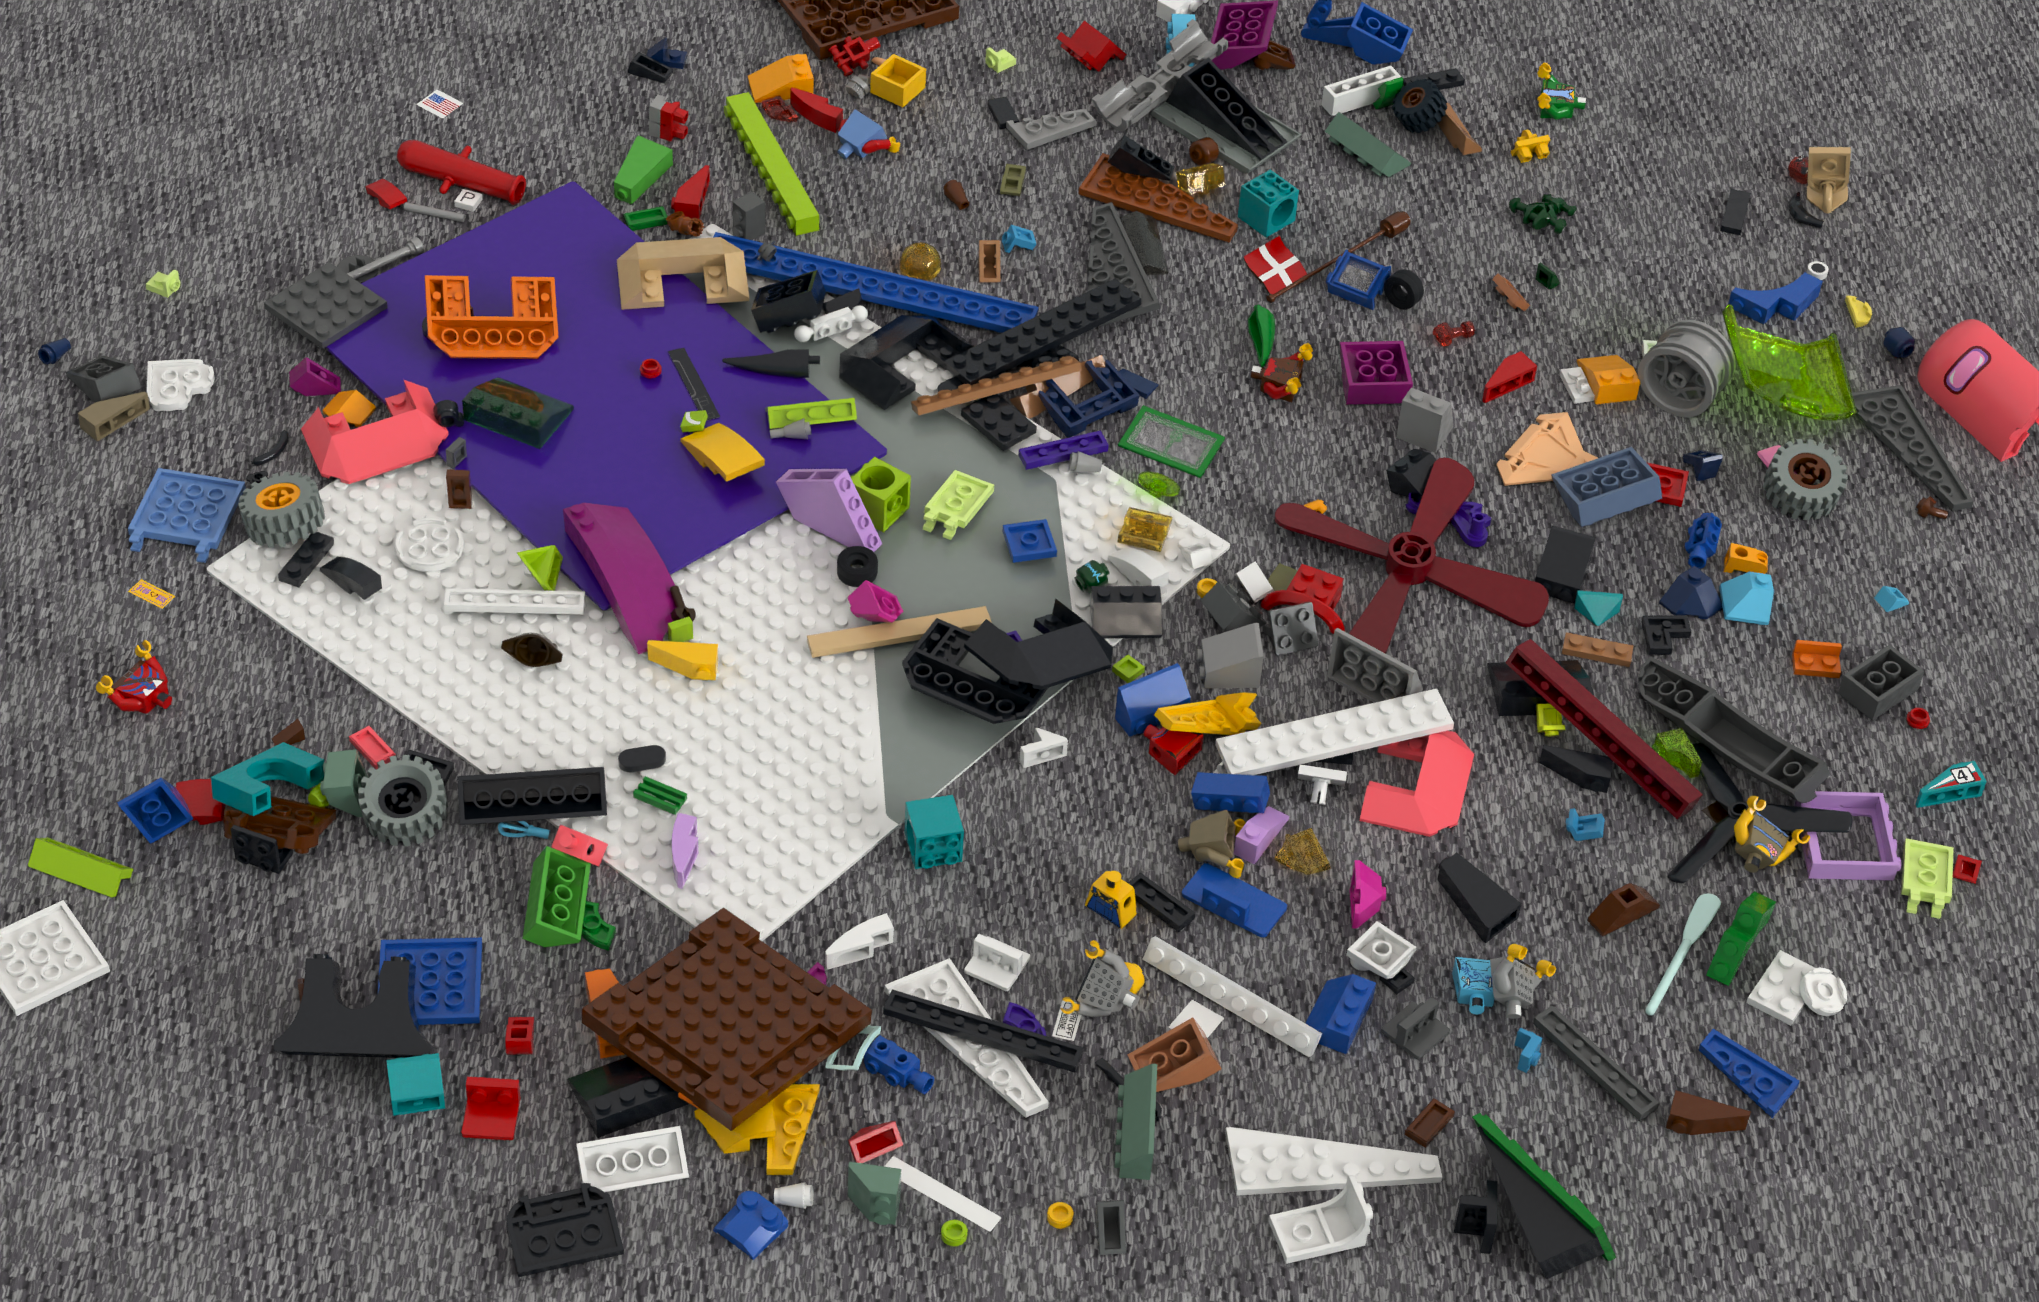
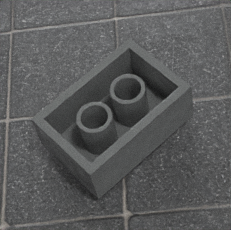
M1889 644L1844 674L1838 694L1873 721L1919 689L1924 670Z

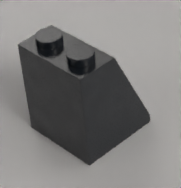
M1552 525L1535 578V582L1542 584L1546 588L1549 597L1575 604L1577 590L1581 591L1589 570L1596 537Z

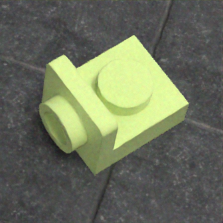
M989 47L986 49L985 63L989 68L999 73L1016 65V58L1005 49L995 52Z
M173 270L169 275L157 272L146 283V289L168 298L180 287L179 273L177 270Z

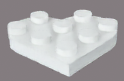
M199 359L148 361L147 394L149 403L154 407L153 410H184L188 407L192 395L210 392L215 380L213 367L203 364V360Z

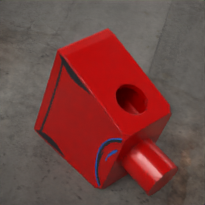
M1152 724L1148 725L1144 731V736L1150 740L1149 754L1174 775L1202 750L1204 735L1201 733L1170 731L1164 727L1159 729Z

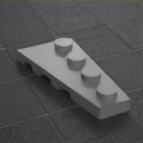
M1086 109L1061 112L1060 116L1056 117L1050 114L1042 115V119L1032 120L1031 117L1023 118V121L1014 123L1013 120L1006 121V128L1026 150L1095 126V119Z

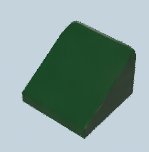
M1540 262L1535 280L1547 289H1552L1559 285L1560 282L1556 274Z

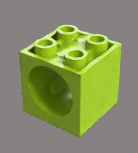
M874 457L868 463H865L858 473L851 476L875 529L884 533L910 508L911 475Z

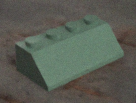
M1340 112L1336 114L1325 130L1330 135V141L1337 146L1340 143L1343 144L1344 151L1351 156L1354 153L1358 155L1357 160L1365 166L1368 163L1372 165L1371 170L1379 176L1385 174L1390 177L1411 165V162Z
M1150 1064L1126 1074L1124 1085H1119L1118 1100H1122V1107L1117 1108V1123H1121V1130H1116V1145H1120V1152H1115L1114 1168H1119V1178L1150 1180L1154 1155L1157 1064Z

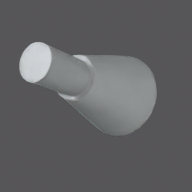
M805 418L786 425L784 428L770 430L771 439L786 437L808 440V435H811L810 422H805Z

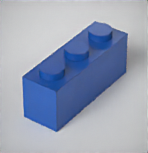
M1197 772L1191 795L1194 808L1198 810L1264 813L1270 789L1267 776Z

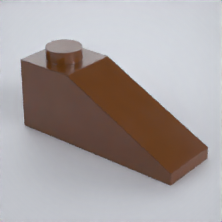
M1675 1090L1666 1128L1679 1134L1684 1133L1688 1135L1746 1130L1751 1111Z

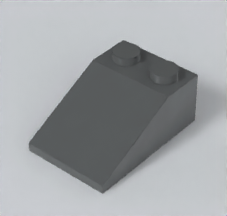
M104 355L65 372L67 377L93 402L131 395L135 393V390L141 388L133 363Z

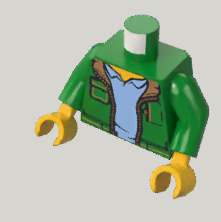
M1543 63L1539 66L1537 72L1538 77L1545 78L1541 94L1537 98L1540 107V118H1553L1555 120L1572 118L1573 109L1584 110L1586 98L1575 97V87L1558 82L1552 74H1549L1551 72L1550 65Z

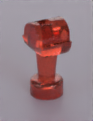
M1471 321L1462 322L1460 327L1451 328L1448 323L1444 322L1433 329V335L1441 346H1449L1453 338L1459 336L1470 338L1475 334L1474 325Z

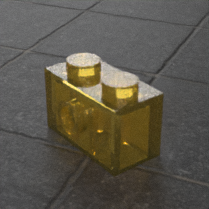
M1210 163L1176 172L1179 189L1188 195L1194 193L1207 194L1210 192V189L1226 186L1223 166Z

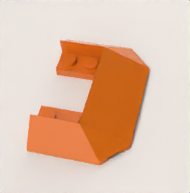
M424 276L428 338L450 358L538 359L558 339L554 277H511L513 317L471 316L468 276Z

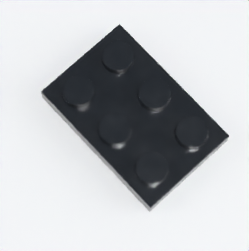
M998 394L981 398L961 409V416L1002 451L1030 437L1037 430L1035 424Z

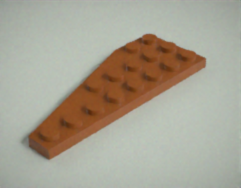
M1102 153L1079 187V195L1104 203L1112 202L1116 207L1229 243L1237 232L1238 224L1220 213L1214 214L1209 211L1207 205L1203 203L1199 205L1194 202L1192 196L1170 183L1165 184L1156 178L1124 173L1109 164L1108 159L1110 155Z

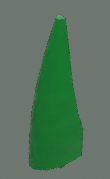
M1255 305L1253 312L1248 318V331L1254 343L1260 367H1264L1273 348L1275 318L1266 308L1261 305Z

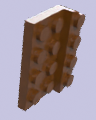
M271 796L272 807L255 816L227 806L224 812L223 830L224 837L232 839L230 829L233 825L276 839L278 849H294L296 853L306 854L309 852V848L318 845L319 835L336 819L337 810Z

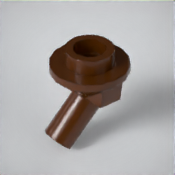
M1931 496L1927 499L1923 497L1916 506L1918 509L1917 514L1924 518L1932 515L1946 519L1948 516L1947 511L1934 507L1936 501Z

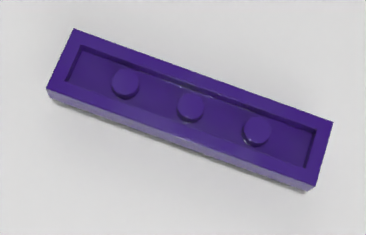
M1100 430L1019 449L1018 456L1025 469L1028 470L1067 461L1070 459L1072 452L1077 453V451H1080L1087 455L1107 452L1109 445Z

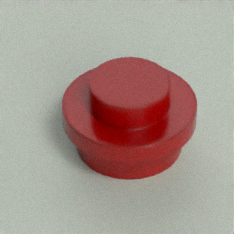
M646 359L640 366V373L646 378H656L662 372L661 365L655 359Z
M1913 708L1908 712L1906 721L1913 728L1924 729L1929 725L1930 717L1925 709Z

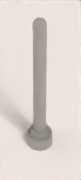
M415 237L409 240L405 247L347 274L353 279L359 278L406 255L417 256L424 252V246L421 240Z

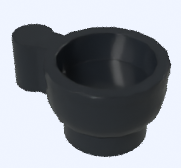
M443 400L435 404L433 408L434 415L442 427H451L455 424L457 427L464 425L463 414L459 412L456 402Z

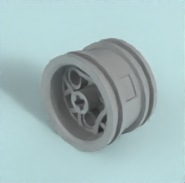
M1681 320L1670 325L1661 335L1657 344L1651 347L1642 358L1638 368V379L1640 380L1642 390L1654 405L1675 416L1693 417L1703 413L1716 398L1717 393L1730 381L1736 369V358L1727 339L1712 326L1696 320Z

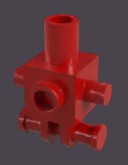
M849 36L844 39L846 44L843 45L842 52L838 50L837 45L829 48V52L833 55V61L835 63L838 62V69H842L844 76L847 77L853 73L852 69L860 66L864 70L869 66L867 62L870 59V52L880 48V43L876 37L863 42L861 37L852 40Z

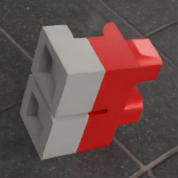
M658 94L649 105V135L672 141L674 137L684 139L688 133V127L679 123L685 124L688 119V111L680 108V102H666L665 97Z

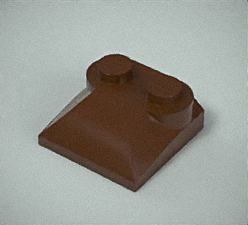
M1269 40L1267 51L1252 58L1255 62L1254 65L1261 70L1269 69L1270 67L1289 70L1294 69L1296 66L1291 49L1272 40Z

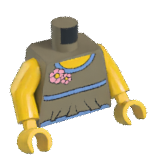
M1750 796L1748 798L1747 805L1749 808L1747 810L1744 809L1734 825L1736 853L1746 859L1744 867L1747 871L1753 873L1767 866L1773 867L1781 863L1796 850L1795 846L1798 843L1805 844L1810 840V835H1805L1800 840L1799 834L1804 829H1796L1793 831L1792 840L1789 842V836L1757 812L1762 811L1766 807V801L1762 799L1756 805L1758 796Z

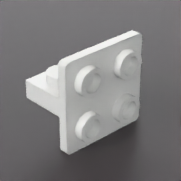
M978 934L974 940L973 957L965 967L964 972L999 989L1009 991L1030 960V954L989 936L985 937Z

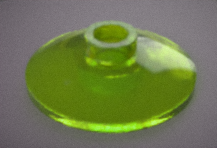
M1142 472L1138 476L1139 483L1149 490L1150 495L1154 497L1176 496L1180 492V486L1165 475L1156 472Z

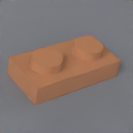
M1497 273L1492 279L1498 285L1496 290L1503 296L1506 295L1508 297L1506 301L1514 309L1519 307L1526 311L1530 304L1509 280Z

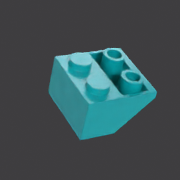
M439 1053L386 1060L393 1116L445 1109Z

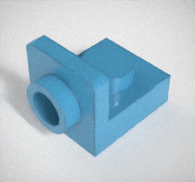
M1011 225L1002 236L1004 250L1007 253L1011 252L1014 245L1033 250L1036 246L1033 231Z

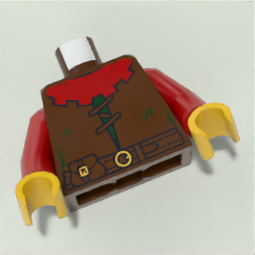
M1309 343L1303 344L1299 348L1300 353L1297 352L1287 358L1271 357L1268 359L1265 368L1254 365L1251 378L1262 380L1260 391L1268 394L1275 400L1280 398L1292 402L1295 394L1298 392V388L1301 387L1303 358L1305 360L1312 358L1313 348Z

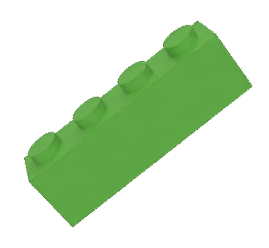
M545 847L533 862L522 939L543 947L574 944L581 941L591 863L551 847Z

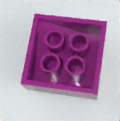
M1403 341L1340 342L1343 391L1346 405L1402 403L1408 391L1413 388Z

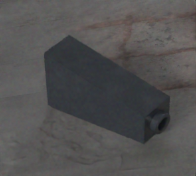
M1456 852L1450 858L1446 857L1441 861L1438 867L1437 880L1483 942L1487 943L1518 919L1522 903Z

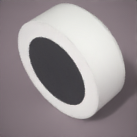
M1814 261L1809 263L1807 273L1823 280L1827 277L1829 269L1826 264Z

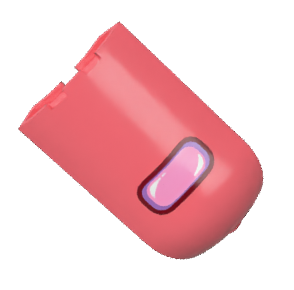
M1975 319L1964 320L1949 328L1926 352L1917 373L1922 389L2000 462L2016 456L2023 442L2030 435L2027 432L2034 423L2039 425V371L1988 325Z

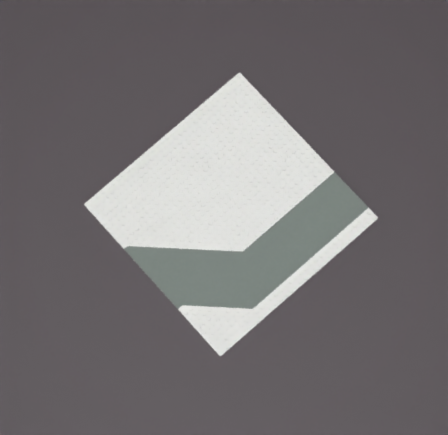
M710 224L703 229L700 236H692L689 239L713 238L715 232L731 234L715 224ZM703 272L683 274L706 293ZM746 273L749 301L717 303L774 353L787 349H809L810 356H820V364H810L809 378L805 379L829 400L855 398L857 420L854 421L887 449V455L880 458V460L911 475L910 508L884 533L876 529L882 545L874 552L878 559V573L872 583L897 596L903 613L895 621L986 606L992 624L1006 633L1016 630L1021 639L1026 640L1042 635L1040 631L1033 627L1036 618L1052 614L1055 599H1057L1092 627L1090 613L1091 594L1082 592L1074 579L1076 577V570L1089 561L1095 560L1099 564L1104 563L1110 573L1107 575L1108 584L1106 586H1135L1108 559V556L1125 547L1134 548L1150 555L1169 570L1168 584L1160 588L1163 605L1210 566L1207 565L1193 569L1182 555V548L1198 543L1208 546L1211 549L1213 562L1230 549V543L1103 464L1100 473H1074L1073 470H1069V460L1026 470L1018 456L1019 449L1061 440V438L1032 420L1030 421L1037 426L1036 433L1002 451L961 416V409L977 400L918 415L912 410L911 401H915L923 395H937L938 385L955 377V375L939 366L917 349L890 365L916 384L915 391L883 410L839 378L840 353L881 328L867 318L863 322H855L853 320L852 328L816 341L810 338L807 342H799L794 336L795 329L798 326L805 325L810 327V320L807 319L800 320L796 325L787 327V325L781 326L778 330L771 333L766 331L760 333L751 311L758 288L780 281ZM826 293L823 303L835 298ZM821 309L818 317L826 315V313ZM437 453L434 457L352 484L343 483L341 479L337 478L319 490L325 520H323L321 527H317V532L334 537V545L299 588L279 581L278 573L305 542L302 538L297 540L298 543L292 545L291 542H288L284 547H280L279 544H275L274 547H268L267 543L261 546L258 545L257 541L253 542L249 538L207 567L208 574L482 774L604 767L606 816L546 820L558 829L560 825H563L607 843L608 846L602 858L604 863L693 928L724 907L759 931V940L764 941L905 822L906 802L934 798L1073 681L1049 687L1026 718L992 724L911 689L902 666V661L919 640L812 658L807 643L808 635L887 622L868 621L862 617H856L851 612V605L847 597L858 587L844 584L837 575V558L848 547L795 520L789 509L670 575L674 584L680 589L685 606L687 608H694L696 613L693 621V639L684 642L718 644L716 680L691 679L648 660V652L638 654L620 629V624L612 608L602 610L586 594L584 614L444 611L446 588L544 590L517 554V552L536 549V547L472 486L471 509L449 508L446 473L447 469H454L447 466V463ZM858 470L857 472L851 474L850 477H851L852 475H855L856 473H858L860 470ZM954 470L994 484L992 495L965 528L957 527L956 533L951 540L943 538L946 528L942 522L937 521L931 532L923 530V525L927 521L924 520L926 504ZM1130 514L1169 522L1166 534H1163L1165 537L1159 551L1120 542ZM422 518L444 519L446 523L460 529L464 540V550L461 557L445 569L431 572L417 571L405 566L397 558L394 544L397 533L411 525L414 520ZM1046 519L1057 549V557L1013 563L1002 532L1003 525ZM1132 528L1130 534L1142 536L1143 531L1140 528ZM337 556L356 560L381 575L382 589L364 600L355 592L352 594L347 593L320 571V567ZM852 565L853 568L863 567L862 565ZM559 571L555 591H582L564 573ZM523 633H538L544 635L557 645L558 650L563 654L562 661L540 667L526 666L501 649L502 641ZM668 633L663 637V641H669ZM1123 638L1104 639L1111 646H1115ZM970 652L958 665L994 682L1000 677ZM658 745L664 748L666 752V762L659 768L625 772L620 769L618 764L619 754L626 749ZM645 776L687 793V800L676 815L633 798V791L638 789L640 782L643 783ZM678 813L697 817L696 837H698L699 853L683 889L677 886L672 866V833ZM592 844L588 848L589 852L592 851Z

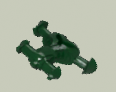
M1544 194L1542 202H1534L1528 205L1520 202L1521 198H1513L1509 202V208L1513 213H1516L1517 210L1523 212V224L1527 225L1533 222L1532 228L1535 230L1551 225L1554 227V233L1561 234L1567 225L1564 219L1560 218L1557 220L1556 215L1563 211L1568 216H1573L1577 210L1575 206L1568 205L1564 199L1559 197L1553 198L1551 194Z

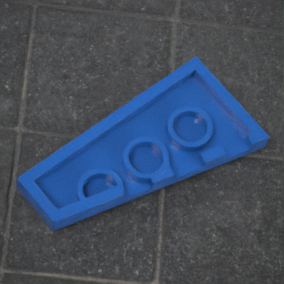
M1712 1029L1700 1043L1698 1050L1771 1118L1776 1115L1798 1088L1799 1080L1715 1029Z

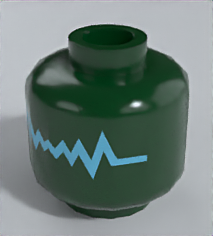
M1091 560L1076 570V577L1074 579L1082 592L1091 594V586H1106L1108 584L1107 575L1110 573L1104 563L1099 564L1097 561Z

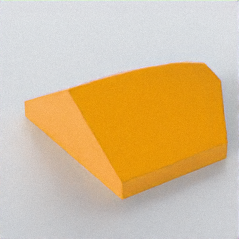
M357 390L338 392L323 409V413L329 417L343 412L347 423L360 427L376 410V406Z

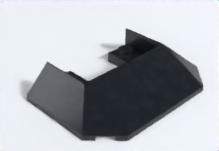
M901 315L840 353L839 378L885 410L915 391L916 387L913 381L890 365L917 349L947 370L945 368V360L974 347V345L933 316Z
M1055 599L1052 614L1036 618L1033 627L1040 631L1042 635L1016 642L1006 632L997 628L986 619L964 644V648L1009 684L1018 685L1020 681L1033 684L1032 688L1040 690L1109 669L1112 664L1113 646L1085 620L1057 599Z
M938 618L935 619L902 661V666L911 689L992 724L1026 718L1048 689L1032 688L1033 684L1020 681L1018 685L1009 684L1001 677L994 682L958 666L969 652L964 648V644L973 633Z

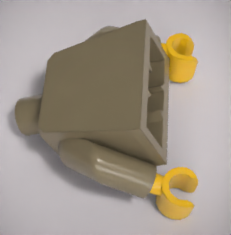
M1228 810L1210 814L1190 824L1189 836L1178 839L1179 849L1182 853L1192 851L1195 859L1199 862H1212L1223 868L1227 866L1230 868L1229 874L1232 877L1240 878L1244 867L1243 861L1239 858L1231 861L1229 858L1233 857L1235 837L1246 822L1243 819H1237L1233 822Z

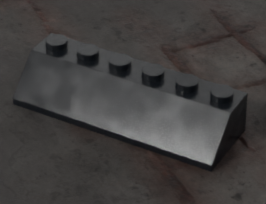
M604 767L457 776L460 825L607 815Z

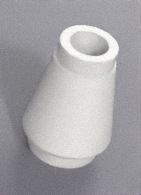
M806 1182L775 1188L774 1190L775 1204L804 1209L807 1206L813 1205V1186L807 1185Z

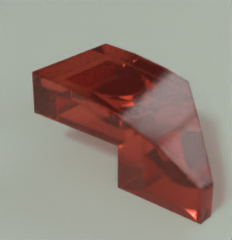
M780 95L762 101L761 107L771 119L788 122L798 121V116L791 105L786 106Z

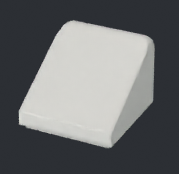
M1198 543L1181 549L1182 555L1193 569L1213 563L1211 549L1208 546Z

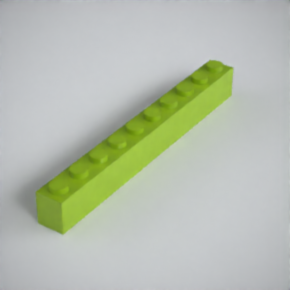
M750 93L726 97L724 114L726 118H730L732 129H736L739 141H743L746 153L751 155L752 164L757 166L760 178L765 180L766 189L771 191L774 203H778L780 214L785 216L788 228L792 229L796 236L819 231V214Z

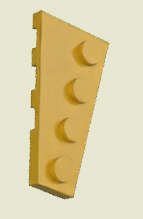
M1216 700L1161 707L1154 714L1161 725L1170 731L1235 735L1246 731L1240 728Z
M792 1084L771 1100L776 1136L767 1137V1175H793L820 1091V1084Z

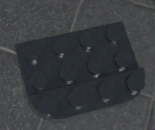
M580 1183V1188L531 1199H529L528 1195H525L518 1199V1202L510 1209L507 1215V1233L509 1234L518 1277L624 1254L611 1197L601 1189L591 1186V1183Z

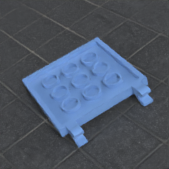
M158 468L128 527V533L131 535L129 542L133 543L130 550L140 552L144 538L197 546L195 553H199L196 561L206 563L210 548L217 549L238 506L239 498L246 489L245 482Z

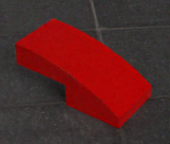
M383 178L365 186L367 193L377 197L379 204L385 208L392 209L407 202L406 196L396 186Z

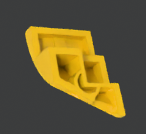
M772 1101L732 1131L703 1110L697 1109L694 1111L695 1118L703 1124L709 1136L715 1139L718 1147L724 1154L750 1151V1139L776 1136Z

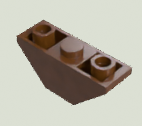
M1628 883L1612 891L1590 914L1587 921L1603 937L1657 910L1660 904L1646 889Z

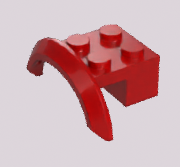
M1301 564L1287 590H1278L1267 594L1261 602V607L1270 611L1277 605H1296L1312 602L1314 614L1327 624L1331 633L1334 634L1336 628L1345 632L1342 620L1334 611L1341 598L1344 578Z

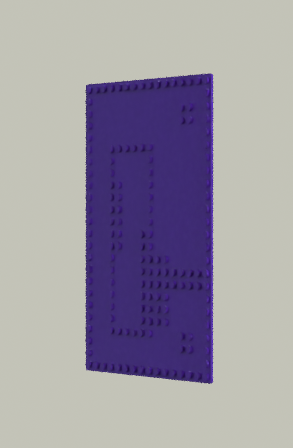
M569 182L361 283L386 300L388 308L327 346L326 349L385 405V398L406 392L404 380L428 388L435 404L443 400L456 402L459 412L463 414L464 425L457 427L455 424L451 427H446L449 435L438 446L437 454L447 463L446 449L458 437L465 439L467 457L454 470H470L471 486L536 548L555 545L563 556L560 571L580 590L585 591V594L602 610H608L611 608V605L586 560L565 531L563 509L581 503L628 508L651 540L671 575L788 510L789 508L776 481L789 469H847L849 475L860 470L872 458L880 459L887 455V449L854 420L810 425L811 435H808V440L786 437L771 439L770 430L773 429H769L768 414L765 412L766 407L828 401L829 399L805 378L758 373L723 363L722 359L757 356L774 352L717 303L707 304L706 293L683 274L661 275L664 307L622 310L617 259L635 243L645 241L576 182ZM424 276H468L470 305L473 307L474 316L513 317L511 277H554L558 339L538 359L450 358L437 345L431 342L429 338H425L423 335L422 322L426 317ZM685 348L720 415L719 418L707 420L704 428L716 423L730 428L758 451L765 459L764 466L726 482L719 473L714 474L708 466L703 468L680 442V438L695 433L682 432L680 428L685 412L698 411L668 351ZM644 360H657L662 367L661 374L652 379L643 377L640 373V366Z

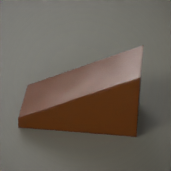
M296 719L271 739L275 746L283 742L292 745L305 740L304 728L299 719Z

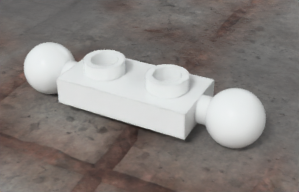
M860 305L855 306L852 310L846 307L810 320V327L805 325L798 326L795 329L794 336L799 342H807L810 338L816 341L852 328L853 320L855 322L865 321L868 312L865 307Z

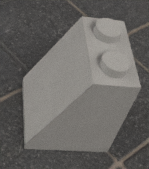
M1411 388L1402 400L1396 438L1436 453L1453 428L1451 403Z
M1252 623L1201 640V648L1196 650L1197 663H1201L1198 674L1199 680H1203L1204 689L1259 688L1264 658L1259 623Z

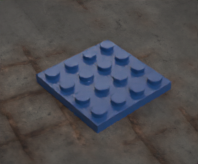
M482 937L381 940L379 974L383 961H391V957H406L407 960H410L416 966L414 1002L419 1025L480 1023ZM378 979V992H379L380 983H379V979Z

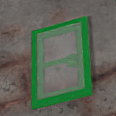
M1143 405L1121 438L1118 446L1201 478L1224 442L1225 436Z

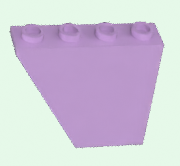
M789 469L776 481L795 520L847 547L863 546L875 552L882 545V541L847 469Z

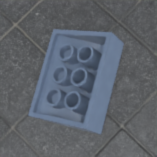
M1632 447L1551 474L1572 517L1581 527L1611 518L1623 512L1632 511L1634 508L1652 504L1654 501L1662 499L1660 477Z

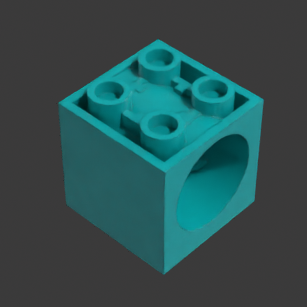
M1270 169L1241 186L1238 218L1264 237H1268L1295 221L1299 190Z
M947 795L906 802L904 833L915 869H928L933 866L953 865L957 862H962L964 829L954 796Z

